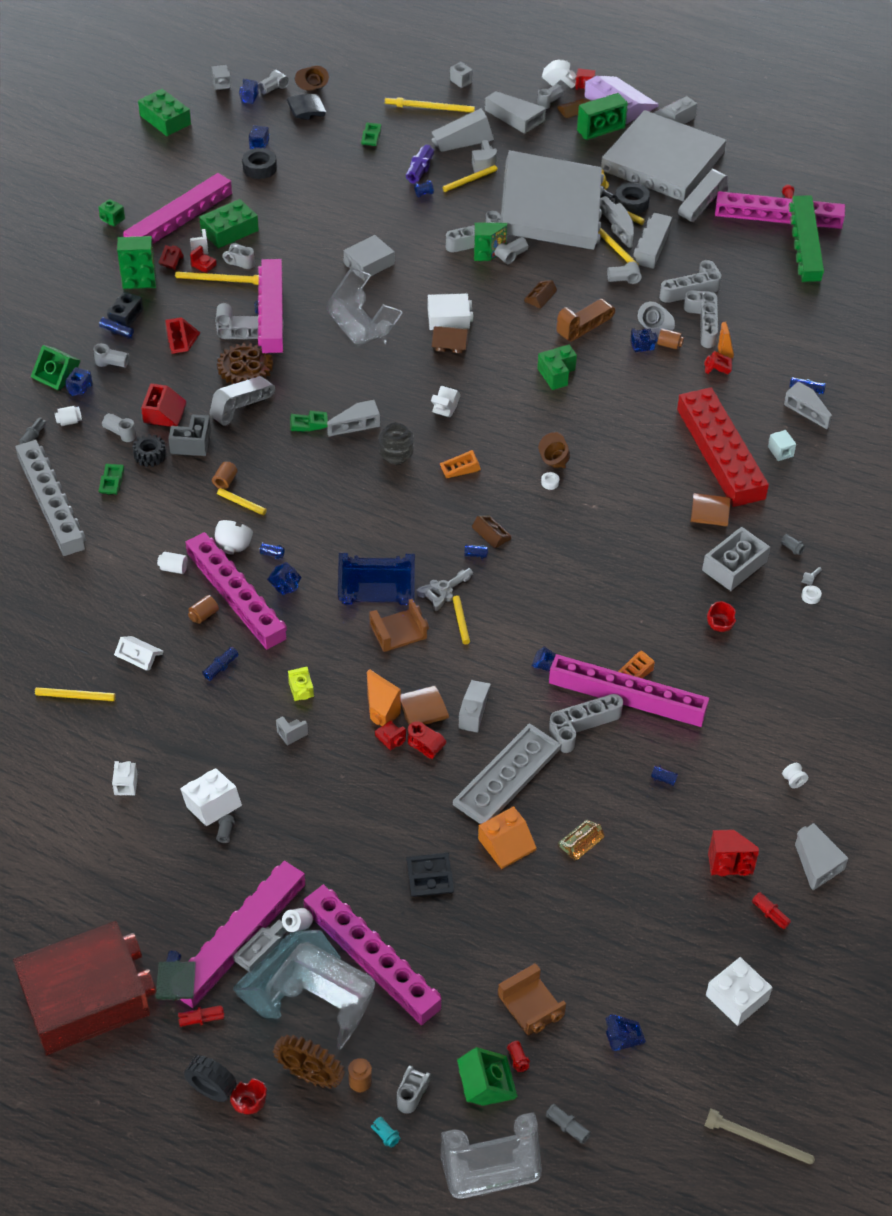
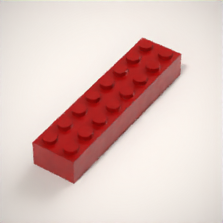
M712 387L679 394L677 410L726 497L730 498L732 507L765 500L769 484Z

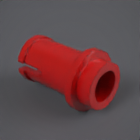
M785 185L782 189V194L785 198L792 199L794 196V187L791 185Z
M520 1041L508 1044L507 1049L513 1060V1068L517 1072L526 1071L530 1067V1059L525 1056Z

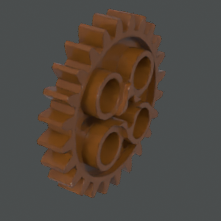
M245 343L242 346L236 344L235 348L230 346V350L224 349V353H220L217 370L218 374L221 375V379H226V383L231 381L232 385L259 376L266 379V376H270V372L273 371V359L269 353H262V347L259 349L258 344L254 347L252 343L248 346Z
M288 1035L285 1037L281 1036L273 1048L274 1057L279 1059L277 1062L283 1064L284 1069H289L290 1074L296 1075L298 1079H305L307 1083L310 1081L316 1087L319 1084L322 1088H325V1086L330 1089L332 1086L336 1088L344 1077L345 1071L343 1070L344 1066L340 1065L341 1061L334 1059L335 1055L329 1054V1050L323 1049L320 1044L314 1045L312 1040L307 1042L303 1037L298 1039L295 1035L292 1038Z

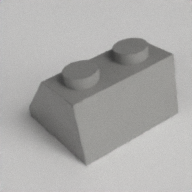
M686 96L654 112V114L685 124L695 119L697 103Z

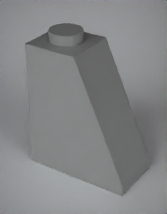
M814 823L798 831L795 846L812 890H815L844 871L848 857Z

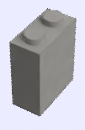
M373 235L345 249L343 262L364 280L394 265L395 251L376 235Z

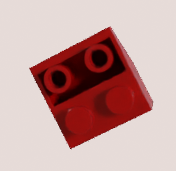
M150 384L141 407L143 423L170 427L178 426L187 404L186 400L169 386Z
M713 830L708 851L711 875L727 876L739 874L746 876L753 874L759 848L735 830Z

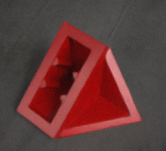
M182 317L165 320L171 354L189 351L201 332Z

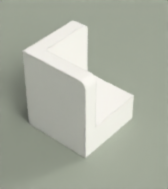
M202 229L203 237L190 239L191 252L200 245L203 247V254H208L205 229Z

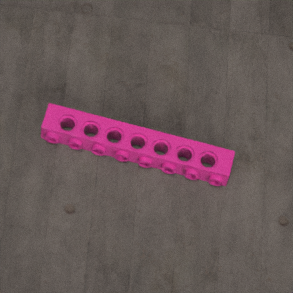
M718 191L715 216L791 224L790 217L792 213L789 212L788 207L792 199ZM813 201L818 227L842 229L845 217V204Z
M204 532L185 541L187 555L266 650L286 640L287 627L282 620L280 621L275 611L266 605L262 596L259 597L254 586L248 584L243 573L237 571L233 561H229L226 558L225 552L216 546L212 537L209 538Z
M323 884L304 899V908L311 912L313 920L421 1026L441 1010V995L434 988L431 989L420 974L412 971L409 963L404 959L401 960L396 955L395 950L390 945H386L376 931H371L367 927L366 922L361 917H357L347 903L343 904L332 889L329 890ZM370 951H376L377 953L371 954V953H369V952H370ZM390 965V966H392V967H391V968H385L384 966ZM399 980H406L407 982L401 983V982H398V981H399ZM420 994L422 997L417 998L414 995Z

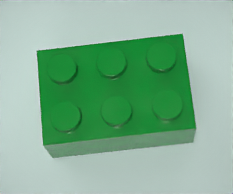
M164 89L157 90L138 100L140 116L166 136L191 125L190 109Z
M615 93L580 104L577 131L588 140L625 128L628 102L619 93Z
M241 199L199 217L201 233L202 229H205L206 237L218 249L259 231L258 215Z
M118 237L117 253L123 289L156 288V268L152 237Z

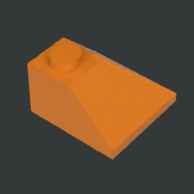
M369 669L367 671V694L370 719L375 724L383 726L389 721L393 722L401 714V689Z

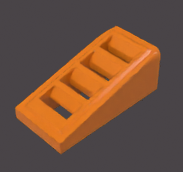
M722 322L718 350L720 354L733 358L734 353L729 329L726 322Z
M473 450L440 463L446 478L481 470Z
M640 651L618 672L631 676L634 674L635 677L643 679L654 670L655 662L646 653Z

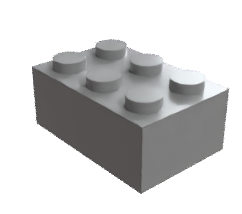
M740 527L705 555L702 571L732 591L767 562L770 546L743 527Z

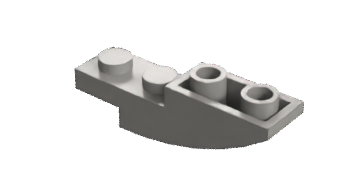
M607 196L602 197V205L599 209L602 210V214L612 223V232L629 248H632L634 228L629 213L621 203L615 205Z

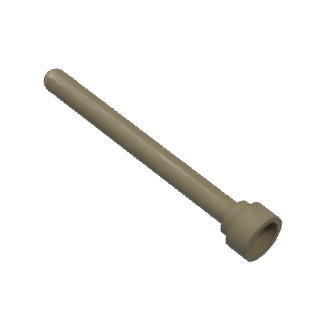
M711 1108L704 1125L708 1128L719 1129L721 1127L808 1164H813L815 1161L814 1156L728 1121L717 1110Z

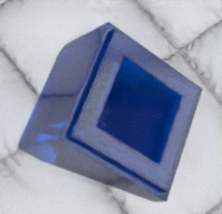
M544 646L536 652L532 666L550 671L556 654Z

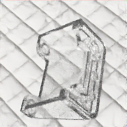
M535 1113L521 1115L515 1120V1135L469 1145L466 1134L460 1130L442 1132L441 1160L451 1195L455 1198L463 1199L536 1182L540 1178L542 1169L538 1123Z

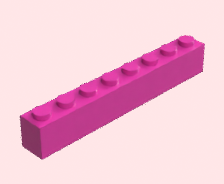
M219 173L215 174L123 232L124 237L151 236L152 244L231 195V181Z
M262 259V266H259L258 346H262V353L283 352L282 259Z
M557 654L550 668L549 684L598 698L616 694L623 699V705L702 727L708 708L709 697Z
M285 860L280 866H276L271 876L259 884L257 891L252 896L250 895L246 898L243 906L238 911L236 910L232 913L229 921L224 926L218 928L215 936L202 946L197 956L192 957L184 970L173 977L171 982L173 995L194 1008L235 963L233 959L234 954L262 927L267 928L305 886V873Z

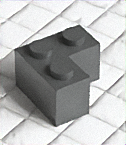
M192 414L189 427L171 426L168 438L170 454L206 456L211 434L210 416Z

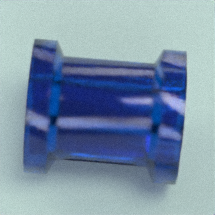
M431 180L414 185L416 196L419 198L421 195L428 193L431 195L434 193Z

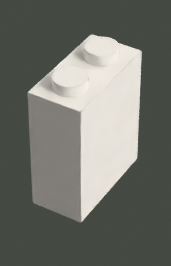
M468 294L428 295L429 329L433 330L434 326L470 329V322H473V312H470L472 310V301L468 300Z

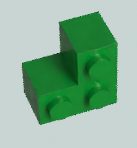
M570 344L538 353L537 369L552 390L568 386L569 372L576 370L577 354Z

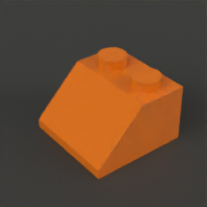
M514 806L479 825L478 840L501 869L536 850V845L527 823Z

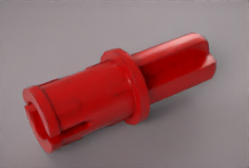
M762 892L755 895L752 903L762 910L766 918L770 917L783 929L790 925L791 920L778 909L777 904H773Z
M222 1006L204 1009L198 1007V1010L179 1012L180 1027L198 1023L204 1025V1022L223 1019L224 1009Z

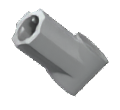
M274 70L268 78L258 83V88L265 95L278 87L281 89L285 88L289 83V78L280 71Z
M556 84L549 89H540L538 91L537 105L546 109L550 108L551 102L563 95L561 86Z
M521 237L507 245L504 243L499 244L495 249V255L506 264L512 263L517 255L528 250L526 239Z
M629 262L621 267L607 268L608 282L627 280L629 283L635 284L641 280V273L636 262Z
M102 343L95 345L94 362L97 366L104 367L111 364L127 367L129 353L111 350L108 345Z
M109 413L104 416L102 426L120 435L122 441L132 442L136 439L137 435L132 419H121Z

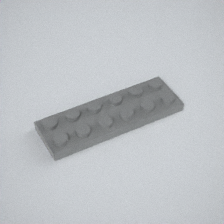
M529 723L453 800V805L480 824L497 816L561 749V744Z

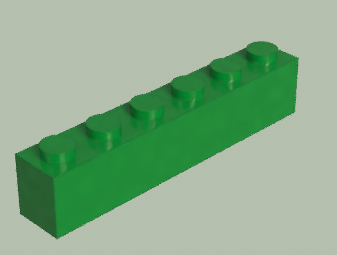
M812 195L793 196L788 209L792 213L790 223L793 225L792 236L795 237L796 262H799L798 275H801L802 282L822 281L824 268Z

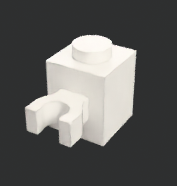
M115 761L112 781L114 795H135L138 777L136 763H131V761L119 763V761Z

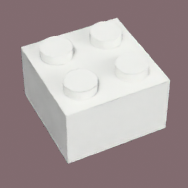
M216 768L180 788L187 808L206 826L242 806L236 786Z
M739 957L709 982L706 996L738 1026L769 1000L772 986Z

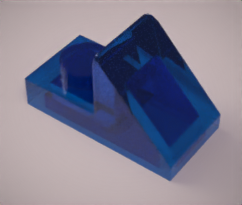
M613 1014L605 1018L608 1026L606 1035L613 1051L641 1045L646 1042L639 1022Z

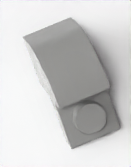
M227 65L213 66L212 78L215 90L231 89L230 72L227 70Z
M482 140L481 150L472 151L474 173L496 165L497 149H492V146H489L488 140Z

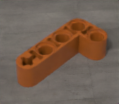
M604 299L597 300L577 313L565 307L558 314L557 333L569 342H572L611 319L616 309Z

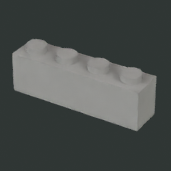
M653 213L652 218L648 219L642 238L639 239L638 248H635L634 257L640 266L654 269L671 230V216Z

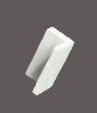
M127 636L120 637L114 655L145 670H150L155 655H162L163 650L135 637Z

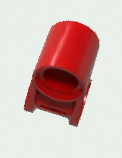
M412 722L408 726V744L422 752L426 757L434 758L446 745V740L440 733L433 731L423 723Z

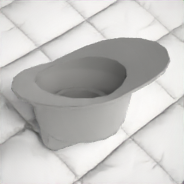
M649 301L644 303L638 310L639 322L653 335L659 337L662 328L674 330L675 321L673 316L660 304Z

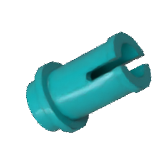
M382 1117L377 1118L373 1122L374 1124L371 1125V1128L384 1140L383 1144L391 1148L399 1142V1132L393 1130Z

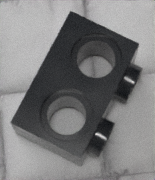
M123 292L107 311L109 325L128 330L143 311L142 297Z

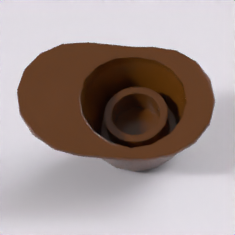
M318 65L301 69L295 74V83L306 91L318 90L325 86L329 80L327 70Z
M558 432L546 434L538 446L543 461L551 467H562L565 469V464L570 459V452L564 437Z

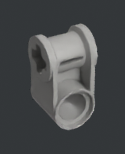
M233 243L230 245L229 250L223 254L224 261L230 265L239 266L244 269H251L255 266L254 251L250 247Z
M408 1066L397 1091V1108L399 1111L406 1114L415 1111L429 1085L431 1073L424 1074L414 1070L413 1066ZM404 1097H410V1098H412V1099H411V1100H404L403 1098H404Z

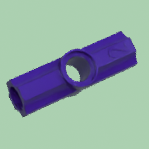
M425 144V146L421 147L417 156L414 155L412 157L411 166L406 173V179L410 183L415 184V182L420 180L422 174L428 171L430 160L434 155V149L430 145Z

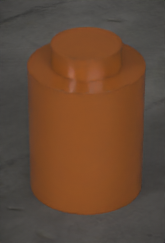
M662 328L657 344L678 350L683 345L684 337H682V333Z
M223 462L213 476L212 483L217 488L227 489L238 472L236 466L231 462Z
M206 595L189 608L188 616L194 623L200 624L219 610L218 604L210 595Z
M362 1058L353 1060L348 1067L349 1085L356 1092H364L372 1084L371 1064Z

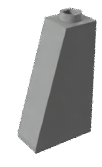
M494 92L485 98V111L524 134L545 121V107L499 92Z
M482 108L432 131L433 138L431 139L434 147H438L440 152L482 143V140H494L487 116Z

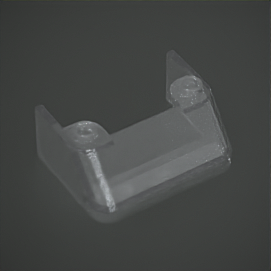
M350 268L327 302L326 309L353 343L363 345L386 336L403 312L382 305L371 320L361 308L366 299L362 288L371 275Z
M308 942L301 943L294 949L266 985L264 1006L268 1008L279 993L288 997H296L304 988L341 1009L337 1017L340 1030L336 1047L341 1050L359 1025L373 995L375 982L369 975Z

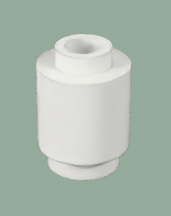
M79 407L57 409L58 413H55L56 422L60 423L61 426L76 424L78 421H82Z
M305 908L288 910L282 917V924L289 932L306 930L313 921L311 912Z

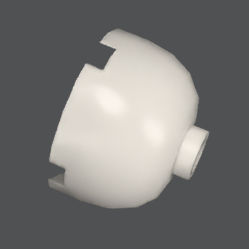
M219 521L215 529L216 543L227 554L241 552L249 546L252 539L253 531L243 524L241 527L235 526L236 522Z

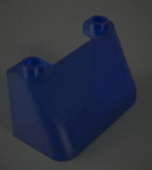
M339 553L338 600L342 601V604L352 605L353 602H398L400 605H409L410 599L415 601V554H406L405 558L400 559V556H396V558H358V555H354L353 559L348 557V553Z

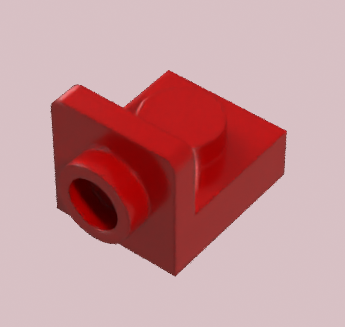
M165 245L158 263L161 266L175 270L179 258L183 259L184 255L179 247Z
M200 245L190 253L191 266L200 271L208 273L217 265L216 259L203 254V247Z
M714 351L705 359V373L707 374L713 368L726 374L732 371V359Z
M389 721L375 731V736L391 751L405 742L406 729L403 726L398 728L392 721Z

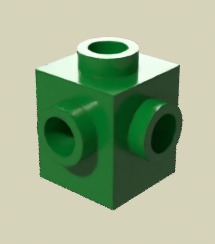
M108 199L98 206L99 216L103 222L115 227L125 220L124 206Z

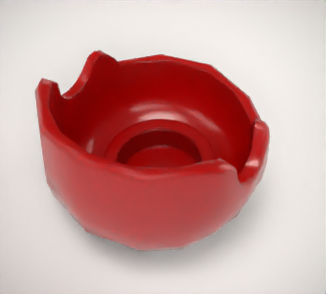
M723 601L715 602L707 613L708 625L715 631H729L736 622V610L729 603Z
M252 1078L247 1084L239 1082L231 1093L230 1102L239 1113H257L265 1105L267 1088L263 1082Z

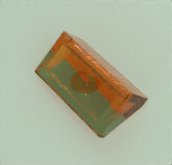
M585 820L558 843V846L570 857L578 860L604 838L601 825Z

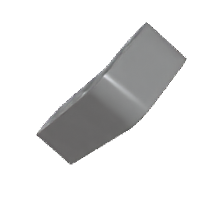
M712 169L682 203L678 210V215L691 222L695 221L715 196H717L718 191L728 192V177Z
M489 211L486 213L485 223H500L501 215L497 211ZM474 226L455 229L446 233L447 251L458 252L474 248Z
M704 260L700 263L699 273L663 281L659 298L661 301L669 303L685 299L686 293L689 291L718 292L722 275L712 261Z
M689 291L685 296L684 310L688 313L700 314L701 345L705 348H712L716 344L718 333L717 295L713 292Z
M222 303L217 306L216 329L217 335L220 338L258 339V316H233L232 307L229 304Z
M259 376L220 388L213 395L210 415L225 426L232 421L236 408L271 397L275 391V386L264 377Z
M612 694L553 712L550 716L549 732L552 738L561 744L559 751L564 753L573 751L576 732L619 719L622 714L623 699L619 695Z

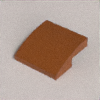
M694 493L691 522L728 526L730 498Z
M436 686L401 694V707L409 725L412 722H421L425 725L449 718L446 706Z

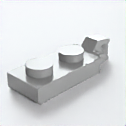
M278 920L271 928L262 927L234 954V961L251 972L282 941V936L287 932L282 921Z

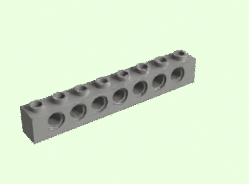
M37 440L15 446L18 460L62 555L66 556L85 550L83 542L86 541L84 532L79 531L80 525L77 518H73V509L71 506H67L66 494L61 493V484L59 481L56 482L57 477L54 469L50 470L51 464L48 457H44L45 451L43 446H39Z

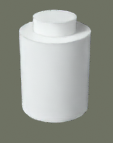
M163 552L162 555H159L157 564L161 570L184 574L188 559L186 555Z

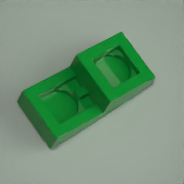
M366 122L361 144L376 146L381 133V124Z
M310 410L309 415L291 414V431H314L327 428V412Z
M105 464L99 493L118 494L123 479L124 465Z

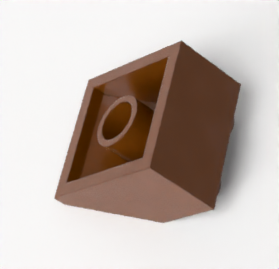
M434 326L432 347L436 348L435 351L446 352V349H452V353H462L463 350L467 351L470 331L468 329Z

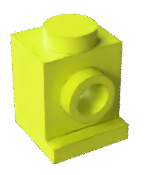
M308 667L288 671L289 685L294 701L314 697Z

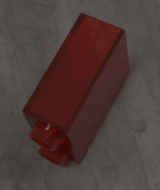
M117 921L13 959L46 1056L150 1015L147 998L157 994L152 976L148 968L140 972L136 971L133 961L142 958L134 933L122 936Z

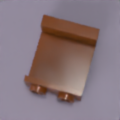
M413 599L409 600V610L381 618L377 610L369 612L370 626L384 652L427 639L428 622L422 618L419 605L414 603Z
M536 963L498 985V996L527 1036L532 1033L541 1032L546 1025L551 1022H558L565 1015L566 1003L564 1000L560 1003L555 1000L540 980V968Z

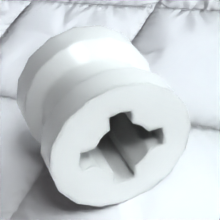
M799 763L787 766L782 772L784 778L789 780L791 788H798L808 780V775L802 772V767Z

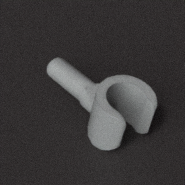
M818 567L811 574L805 572L802 583L812 585L814 578L822 571V568Z

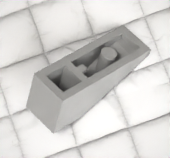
M797 382L786 392L785 406L825 429L829 428L832 414L813 389Z
M374 400L356 403L327 421L328 436L380 427V414Z
M471 680L459 712L458 729L478 733L491 687L490 683Z

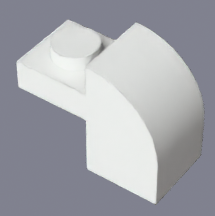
M555 60L543 70L542 78L552 86L560 80L570 88L576 85V74L569 70L570 63L567 61Z
M441 386L438 396H432L431 402L434 404L432 412L451 417L457 407L460 393L457 390Z

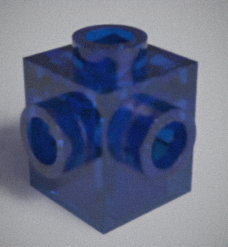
M285 562L276 566L267 580L275 587L276 591L284 595L296 591L302 577L293 567Z

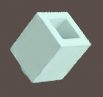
M784 430L770 434L768 448L777 461L794 456L796 443L789 433Z

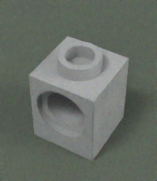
M460 62L450 67V80L463 88L473 82V69Z

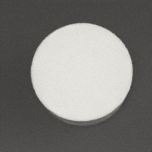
M547 472L542 475L541 485L545 489H556L559 486V476L556 473Z
M806 586L802 591L803 601L808 604L818 603L822 594L821 590L816 586Z

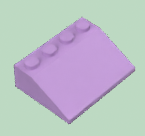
M595 76L586 81L585 97L591 101L619 93L628 102L626 124L637 119L644 110L649 112L658 107V103L617 77Z

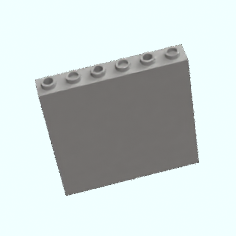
M644 110L602 157L601 167L606 173L685 201L724 154L726 139Z
M509 150L505 166L500 223H507V234L594 250L596 243L599 244L600 234L598 232L601 227L599 220L602 210H599V207L601 208L602 198L600 196L603 192L601 184L604 178V174H601L602 167Z

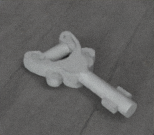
M470 568L465 571L461 570L449 582L446 580L439 582L431 580L429 585L417 589V595L419 597H427L433 602V609L438 611L445 601H452V588L462 581L466 582L471 579L473 572Z

